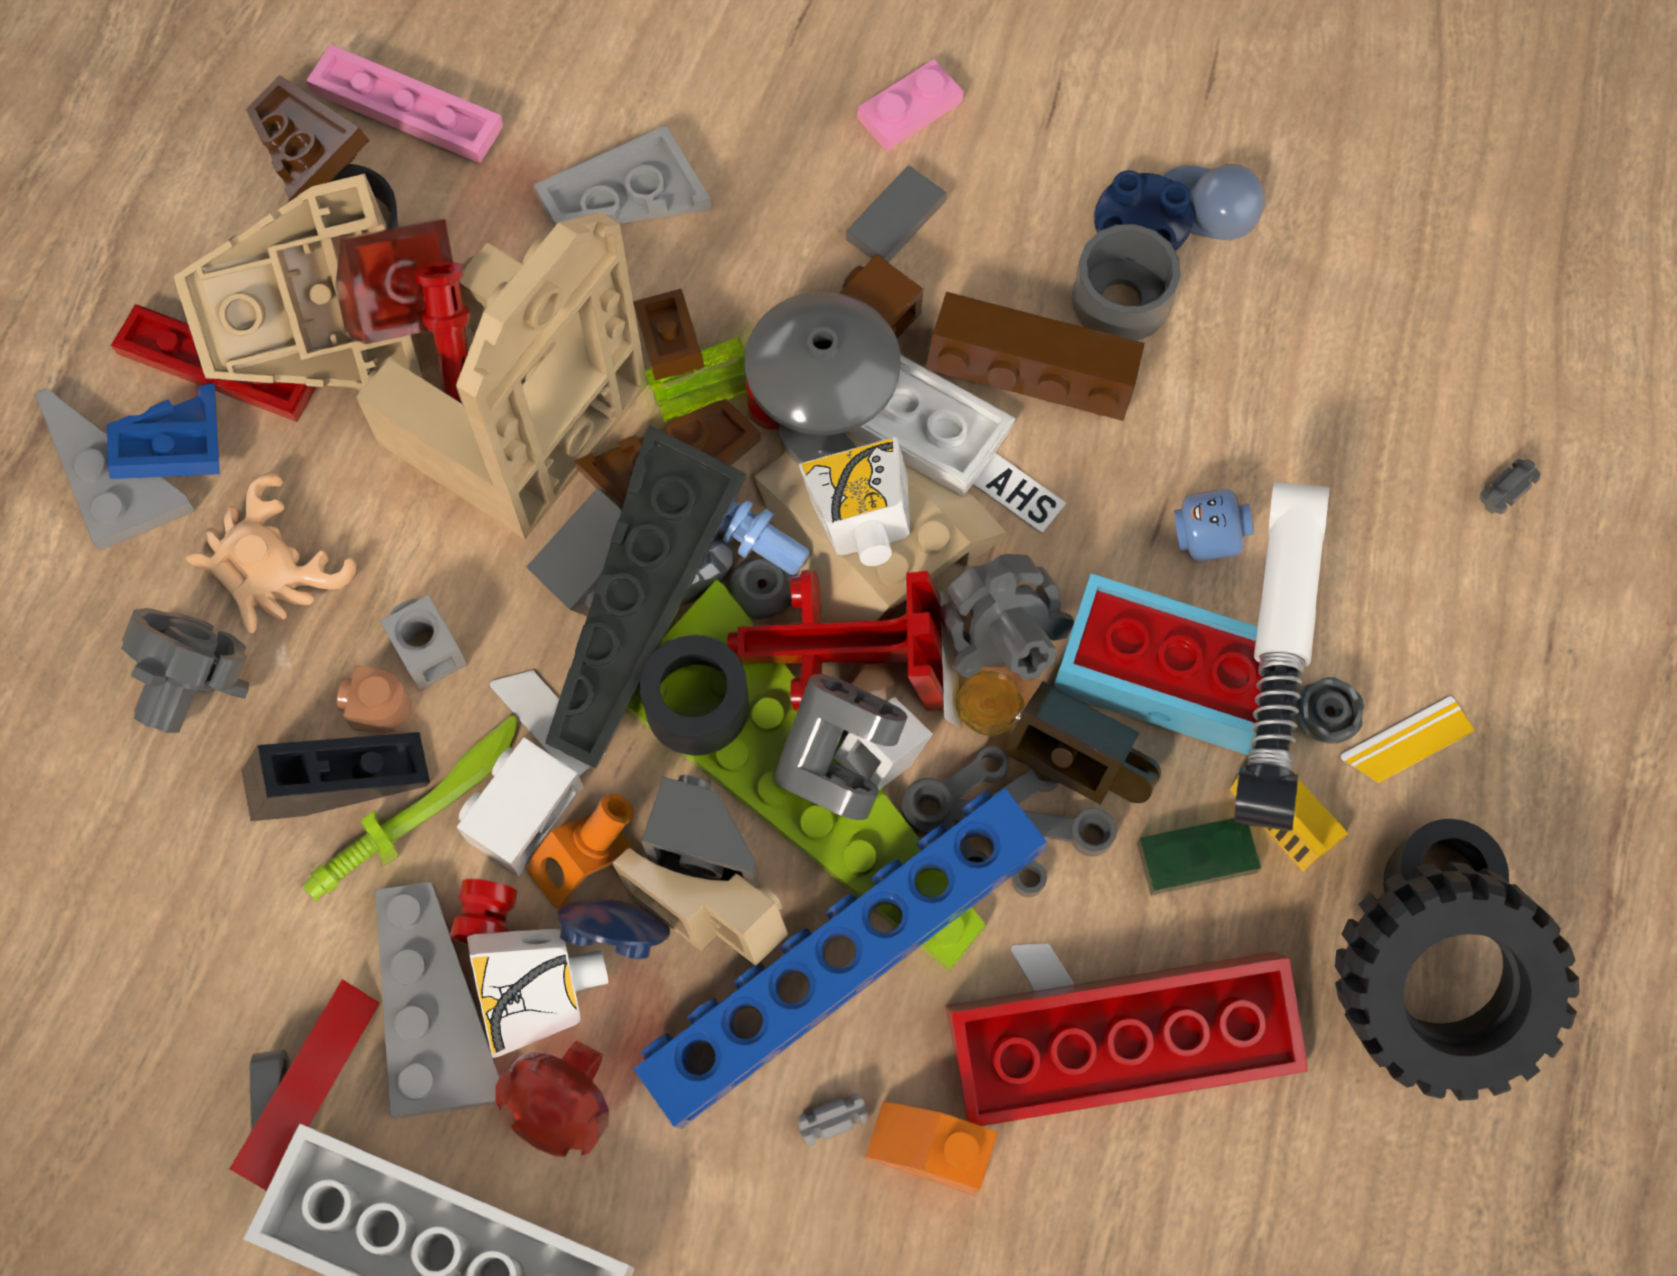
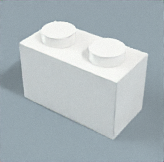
M524 737L515 749L510 747L501 754L492 770L494 778L482 794L475 792L465 802L459 813V820L461 822L457 826L465 841L517 876H520L550 831L555 828L584 788L578 772Z

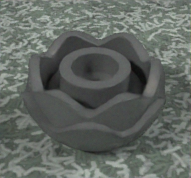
M761 555L753 556L744 560L735 568L731 576L729 592L748 617L753 619L771 618L785 612L792 602L790 583L793 575L788 574ZM760 582H765L767 587L760 589L757 585Z
M1327 677L1306 685L1300 692L1301 698L1297 700L1296 705L1300 712L1296 716L1305 733L1316 741L1328 744L1341 743L1355 736L1362 728L1364 702L1361 695L1350 684L1335 677ZM1325 709H1331L1334 715L1328 716L1325 713Z

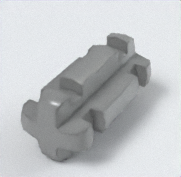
M853 1093L850 1096L851 1100L844 1102L843 1098L815 1108L813 1109V1115L807 1117L805 1113L800 1114L797 1118V1124L804 1142L812 1146L816 1143L815 1139L822 1137L825 1141L853 1129V1124L860 1122L861 1126L865 1125L869 1121V1114L861 1095Z

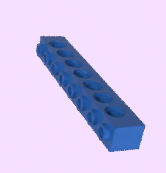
M1006 788L994 796L988 790L978 795L962 809V813L966 816L963 820L949 830L942 824L929 832L917 843V847L921 851L909 861L902 864L899 859H895L884 866L872 877L871 880L875 884L872 889L858 899L851 893L839 900L826 912L827 917L830 919L827 923L813 933L808 928H804L794 934L780 947L784 954L767 968L762 963H759L757 966L754 965L734 981V985L738 990L720 1004L716 998L706 1001L687 1017L691 1026L675 1038L666 1033L642 1050L640 1054L644 1061L633 1070L673 1127H685L1046 851L1047 840ZM973 836L983 837L991 843L994 851L990 858L984 862H970L960 851L965 840ZM936 870L944 874L948 880L945 892L934 898L921 895L915 888L917 878L923 872ZM884 904L896 906L903 914L898 928L888 933L879 932L870 924L873 911ZM841 938L852 941L856 945V956L848 966L835 968L826 963L825 951L832 941ZM801 973L809 979L810 989L807 996L798 1003L784 1002L779 993L782 980L789 974ZM745 1008H756L763 1017V1025L760 1032L750 1039L738 1038L733 1027L736 1015ZM710 1043L716 1054L715 1064L709 1072L703 1075H694L688 1067V1054L695 1045Z

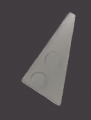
M46 388L35 393L91 540L99 551L195 512L194 506L188 497L162 477L110 479L107 434Z

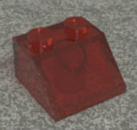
M440 218L341 238L335 287L346 336L367 345L429 331L427 326L424 325L422 314L426 310L422 285L416 282L414 272L417 268L429 263L440 261L453 262L445 219Z

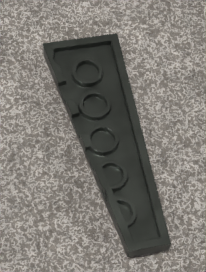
M652 426L648 427L545 744L597 769L640 685L642 671L646 662L662 643L746 479V473Z

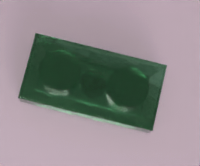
M1234 818L1140 837L1137 841L1151 896L1255 874L1261 869L1250 827L1234 824Z

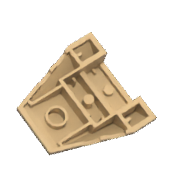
M365 174L310 187L296 198L173 276L205 378L264 383H296L316 387H348L360 390L364 379L371 372L379 370L389 357L422 379L424 378L414 320L386 223Z
M845 432L856 447L869 444L855 435ZM787 452L754 475V481L765 508L774 513L771 520L772 525L808 548L810 552L800 571L793 576H800L802 570L816 571L820 586L821 623L888 620V614L907 600V572L928 571L933 580L959 559L967 567L1006 537L1007 532L973 495L966 492L962 497L905 464L908 476L910 534L906 539L890 543L892 556L887 562L878 566H866L860 561L858 552L844 556L836 554L810 501L800 467Z

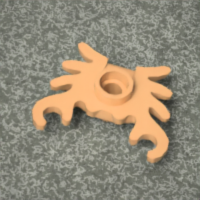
M275 473L260 475L249 484L246 493V516L239 524V511L237 508L230 506L226 509L223 521L226 534L223 539L216 529L212 527L206 529L207 541L215 552L212 557L196 552L186 556L188 563L211 573L230 592L238 605L247 633H254L257 629V615L254 606H260L270 616L278 620H285L287 617L286 611L275 599H282L294 605L309 606L313 603L314 597L308 592L294 590V588L298 586H311L327 590L340 589L349 584L356 573V563L350 557L344 560L343 567L338 573H326L325 565L329 558L325 551H319L306 565L297 566L300 558L298 551L295 548L286 546L281 540L282 535L277 527L263 526L267 519L284 510V504L280 500L264 501L262 499V493L266 488L272 486L280 487L283 484L279 474Z

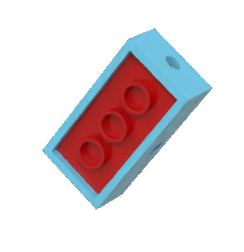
M1091 573L1053 687L1077 700L1248 755L1250 751L1254 750L1250 746V741L1256 737L1251 728L1258 722L1253 715L1254 711L1259 708V705L1255 702V697L1261 693L1256 684L1259 680L1263 679L1258 672L1260 664L1254 658L1257 626Z

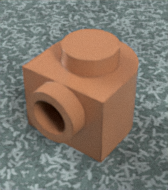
M355 665L352 679H342L337 694L338 710L344 711L343 717L353 730L382 734L394 732L407 722L412 710L411 698L400 679L386 669Z

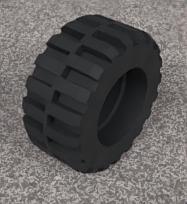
M1450 862L1447 865V872H1441L1431 863L1416 866V878L1406 881L1400 873L1384 881L1389 889L1385 894L1377 899L1370 892L1358 904L1365 914L1359 922L1354 919H1348L1341 933L1348 943L1347 949H1337L1334 967L1341 976V979L1335 983L1338 999L1346 1011L1345 1017L1368 1054L1379 1067H1386L1391 1077L1407 1088L1414 1086L1416 1083L1424 1095L1439 1099L1444 1098L1447 1089H1449L1458 1101L1477 1100L1479 1098L1478 1090L1488 1088L1494 1096L1510 1091L1509 1081L1520 1075L1526 1081H1529L1541 1072L1536 1063L1545 1054L1554 1058L1564 1045L1557 1035L1561 1027L1568 1030L1572 1028L1577 1013L1568 1003V998H1576L1579 995V977L1569 968L1576 959L1570 944L1559 935L1561 928L1544 909L1517 885H1511L1500 874L1486 868L1477 873L1468 864ZM1467 934L1486 936L1498 944L1503 958L1501 979L1494 995L1479 1011L1465 1019L1450 1023L1425 1022L1414 1018L1407 1011L1404 1005V987L1407 976L1416 960L1429 947L1446 938Z

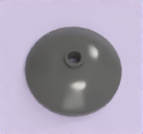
M809 292L780 302L758 321L746 346V379L757 404L779 424L805 434L835 435L863 426L886 407L899 381L901 366L900 350L893 330L874 308L857 298L841 293ZM825 341L832 346L821 350L814 345L817 342Z

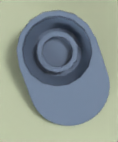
M1225 164L1213 169L1182 166L1172 169L1163 175L1174 182L1184 184L1189 189L1191 194L1190 201L1194 212L1191 234L1217 240H1234L1246 236L1255 229L1262 215L1265 205V192L1259 178L1244 166Z

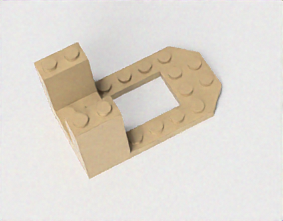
M602 212L558 222L545 239L540 238L530 246L524 257L523 264L488 242L476 256H470L462 264L464 275L459 279L463 305L467 306L470 310L471 318L469 323L472 331L476 334L456 385L463 404L390 357L379 370L371 372L364 379L359 394L356 396L378 444L524 539L528 537L579 471L577 470L575 460L588 454H593L648 385L620 223ZM526 375L525 382H524V384L522 385V384H521V380H522V379L524 378V376Z

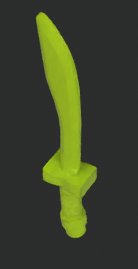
M514 715L506 718L466 752L434 790L384 824L379 826L380 819L375 810L362 818L360 822L367 834L362 836L360 840H356L354 844L349 845L343 852L337 854L326 865L322 866L320 864L310 873L311 877L301 885L305 892L317 902L326 893L330 894L339 886L338 882L377 852H379V858L383 866L399 857L393 846L397 839L451 805L481 783L492 772L498 758L511 746L516 732L517 718Z

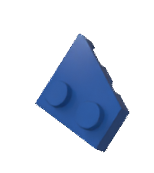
M205 384L198 387L197 397L175 406L168 399L149 407L143 414L129 415L107 424V453L110 479L220 474L215 385Z

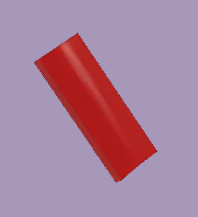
M1276 952L945 1005L965 1119L979 1126L1308 1072L1290 957Z

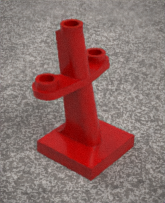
M802 570L800 576H792L790 591L794 608H802L803 624L737 627V632H729L727 635V646L735 652L742 664L802 663L801 678H793L790 684L791 703L794 711H798L810 676L822 674V663H908V678L927 711L944 710L941 617L939 615L941 600L928 571L906 573L907 613L902 617L884 621L821 623L820 586L815 570Z

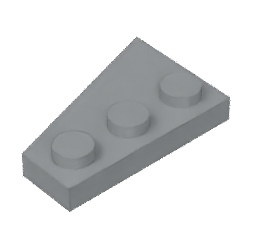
M667 125L534 184L536 196L554 227L558 222L602 212L618 223L623 224L712 210L711 198Z

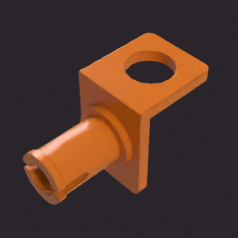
M613 793L608 794L607 797L604 796L600 800L598 807L592 814L551 830L526 864V871L555 908L566 904L586 876L612 865V862L628 848L634 851L633 846L621 832L634 816L632 805L624 797ZM548 857L555 859L563 870L564 882L562 886L554 884L547 874L546 861Z

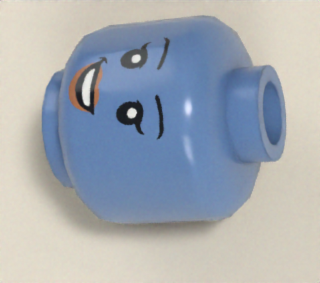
M1219 489L1187 495L1183 500L1182 509L1174 510L1180 551L1189 550L1190 556L1196 561L1237 556L1244 548L1243 536L1254 535L1250 505H1239L1236 494L1230 489Z

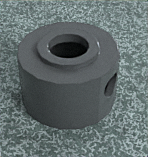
M1136 224L1114 225L1099 231L1085 244L1072 289L1073 309L1082 325L1089 329L1135 341L1153 335L1165 323L1181 277L1179 257L1170 242L1160 234ZM1124 284L1137 292L1140 297V306H1123L1108 301L1102 294L1112 285Z

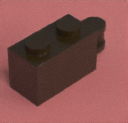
M1043 681L1023 709L1003 750V753L1099 805L1102 804L1108 791L1132 803H1144L1151 797L1161 777V767L1158 762L1132 748L1140 734L1138 731Z

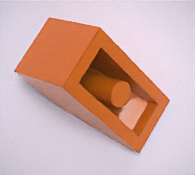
M883 1101L865 1158L976 1196L981 1190L998 1132L941 1112Z

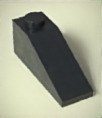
M420 732L257 745L241 769L250 821L308 816L426 787L430 783Z

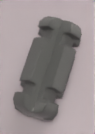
M1516 459L1512 464V468L1508 467L1489 484L1488 489L1490 491L1482 490L1480 500L1485 505V509L1491 514L1495 512L1504 514L1508 509L1506 504L1512 506L1531 489V481L1536 484L1540 480L1541 473L1535 468L1533 461L1529 459Z

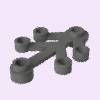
M988 746L978 752L975 761L944 782L934 778H923L913 782L906 789L902 798L901 807L906 822L912 828L924 833H929L942 824L947 830L951 829L956 825V822H960L966 817L962 813V809L971 802L959 798L982 781L994 783L1001 780L1008 767L1007 755L998 747ZM986 757H994L1000 762L1001 768L996 772H988L982 767L981 761ZM1030 767L1028 771L1002 789L1006 788L1019 805L1038 791H1052L1058 786L1059 782L1055 780L1041 781L1037 778L1035 769ZM1000 789L999 791H997L996 793H994L992 796L996 795V794H997L998 792H1000L1002 789ZM924 799H932L938 804L939 810L933 815H926L920 811L918 804ZM1085 809L1075 819L1023 810L1044 838L1072 842L1074 848L1086 856L1095 857L1107 852L1117 834L1114 819L1102 809ZM1087 827L1097 829L1101 835V841L1096 844L1086 842L1082 837V830ZM965 840L962 844L960 851L968 861L984 862L988 859L986 854L974 851L968 840ZM1032 861L1012 876L1014 890L1024 897L1038 895L1043 890L1047 880L1044 867L1038 862ZM1025 870L1033 871L1039 878V884L1035 887H1026L1021 883L1019 874Z

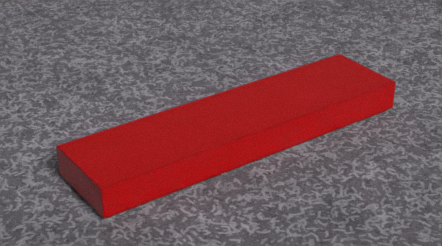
M137 304L133 306L111 344V347L118 355L200 386L214 384L216 392L298 422L316 389V386L296 383H264L205 378L188 323Z

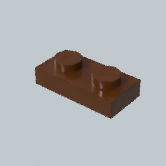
M681 288L633 301L655 381L682 375L686 372L705 367Z

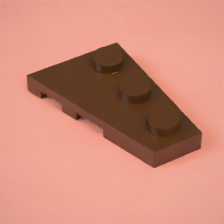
M280 75L246 108L261 142L268 149L273 159L272 164L276 173L282 178L286 186L285 191L290 201L312 186L330 182L346 165L355 159L357 153L370 141L358 126Z
M726 398L670 420L667 427L660 429V431L730 466L761 441L760 431ZM634 435L618 442L619 447L595 457L591 453L576 459L577 470L596 489L597 487L624 505L628 492L627 489L645 436L638 439Z

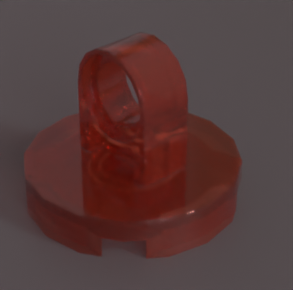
M576 1040L562 1058L549 1053L528 1052L516 1057L495 1085V1101L499 1110L506 1104L509 1111L516 1118L511 1125L512 1130L534 1148L555 1157H566L571 1149L582 1150L581 1155L590 1153L609 1126V1108L601 1090L593 1082L601 1065L603 1054Z

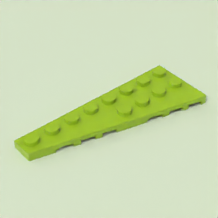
M715 580L665 635L660 646L672 639L687 635L707 636L727 645V635L729 632H737V627L755 625L727 588L718 580ZM784 663L742 664L747 679L749 711L746 723L740 734L732 743L717 752L698 756L681 755L857 898H860L875 886L871 879L884 866L895 859H899L902 864H905L921 851L917 847V843L920 841L919 837L882 789L878 792L869 818L854 820L825 809L776 783L773 775L797 711L793 710L790 696L791 680L795 677ZM706 665L682 667L668 675L660 684V692L665 704L675 713L686 717H700L714 711L723 701L727 691L725 674L716 668ZM639 685L627 711L650 729ZM842 738L839 740L834 756L844 741ZM833 756L832 762L842 766ZM928 870L917 878L915 888L921 895L934 898L945 892L948 880L941 872ZM884 904L874 910L896 929L901 924L903 914L896 906ZM972 907L919 948L951 972L985 930L986 924Z

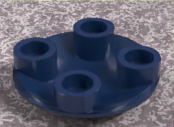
M1133 170L1121 171L1115 176L1113 183L1104 190L1097 201L1094 212L1096 232L1098 233L1114 225L1136 224L1156 231L1170 242L1174 251H1177L1189 237L1193 226L1194 212L1190 201L1191 194L1189 189L1180 182H1174L1158 174L1137 173Z
M584 900L569 903L559 908L557 914L562 924L560 938L563 941L579 946L592 945L594 941L616 945V953L632 959L648 958L651 946L663 943L670 936L669 926L658 917L642 908L620 901Z

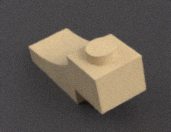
M630 848L612 862L628 895L701 952L718 936L757 966L788 935L779 912L783 908L782 903L768 887L761 883L754 887L738 874H735L729 881L707 880L687 876L661 867L643 858Z

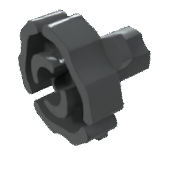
M1003 554L987 564L972 566L949 585L947 593L960 614L966 616L970 612L972 615L969 633L963 629L964 623L951 602L944 604L939 610L943 629L958 651L951 664L959 674L967 679L980 672L983 667L1001 668L1006 665L1010 672L1019 674L1022 680L1040 677L1042 672L1055 662L1056 648L1051 640L1056 641L1068 638L1075 622L1070 614L1060 611L1059 589L1047 571L1041 566L1036 567L1032 559L1026 554ZM1029 582L1037 585V588L1035 592L1031 588V586L1027 584L1020 585L1016 588V583Z
M151 608L133 610L122 638L123 645L121 649L137 662L131 676L145 683L134 710V719L147 727L156 728L166 733H178L196 691H212L216 689L228 695L245 699L249 690V683L239 679V676L247 659V656L244 654L246 646L235 636L227 632L219 631L215 635L212 632L213 625L184 614L163 612Z

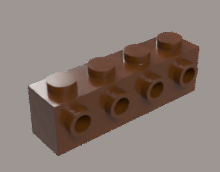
M946 291L932 334L925 369L1124 421L1135 388L1145 343Z

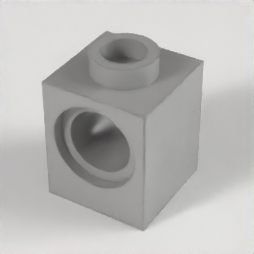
M429 595L419 600L410 599L400 603L393 608L390 616L380 620L420 691L467 666L458 645ZM423 631L434 633L432 639L427 644L419 647L410 646V642L416 634Z

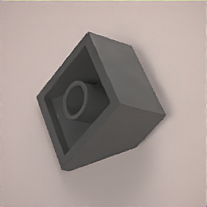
M680 775L678 780L663 776L642 838L647 859L671 871L707 880L729 881L735 874H738L752 886L756 887L759 884L756 860L719 793L711 790L712 786L710 783L694 776Z

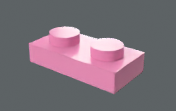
M932 59L857 108V119L885 151H888L961 104L963 90L937 61Z

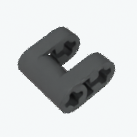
M824 674L811 675L773 778L776 783L786 790L838 815L854 820H865L869 818L879 789L869 779L832 762L842 732L846 730L878 745L895 746L898 744L908 716L898 706L843 680Z

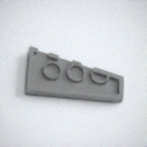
M432 882L375 889L390 1116L397 1119L510 1102L495 1060L492 1058L489 1040L484 1032L475 1006V999L459 960L454 939L450 937L451 930L436 887Z

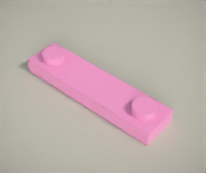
M331 44L306 80L310 92L479 164L503 128L501 115Z

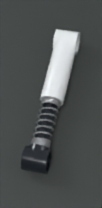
M1274 482L1268 532L1269 541L1254 658L1260 664L1258 672L1263 679L1259 680L1256 684L1261 693L1255 697V702L1259 705V708L1253 713L1254 718L1258 722L1251 728L1252 732L1256 735L1250 741V746L1254 750L1248 753V766L1240 768L1234 824L1287 831L1293 830L1299 774H1295L1292 771L1293 757L1295 755L1289 750L1290 744L1296 742L1291 736L1292 729L1298 727L1293 722V715L1300 712L1294 707L1295 700L1301 698L1296 692V687L1303 683L1298 676L1302 675L1304 667L1309 666L1311 663L1316 619V600L1330 486Z

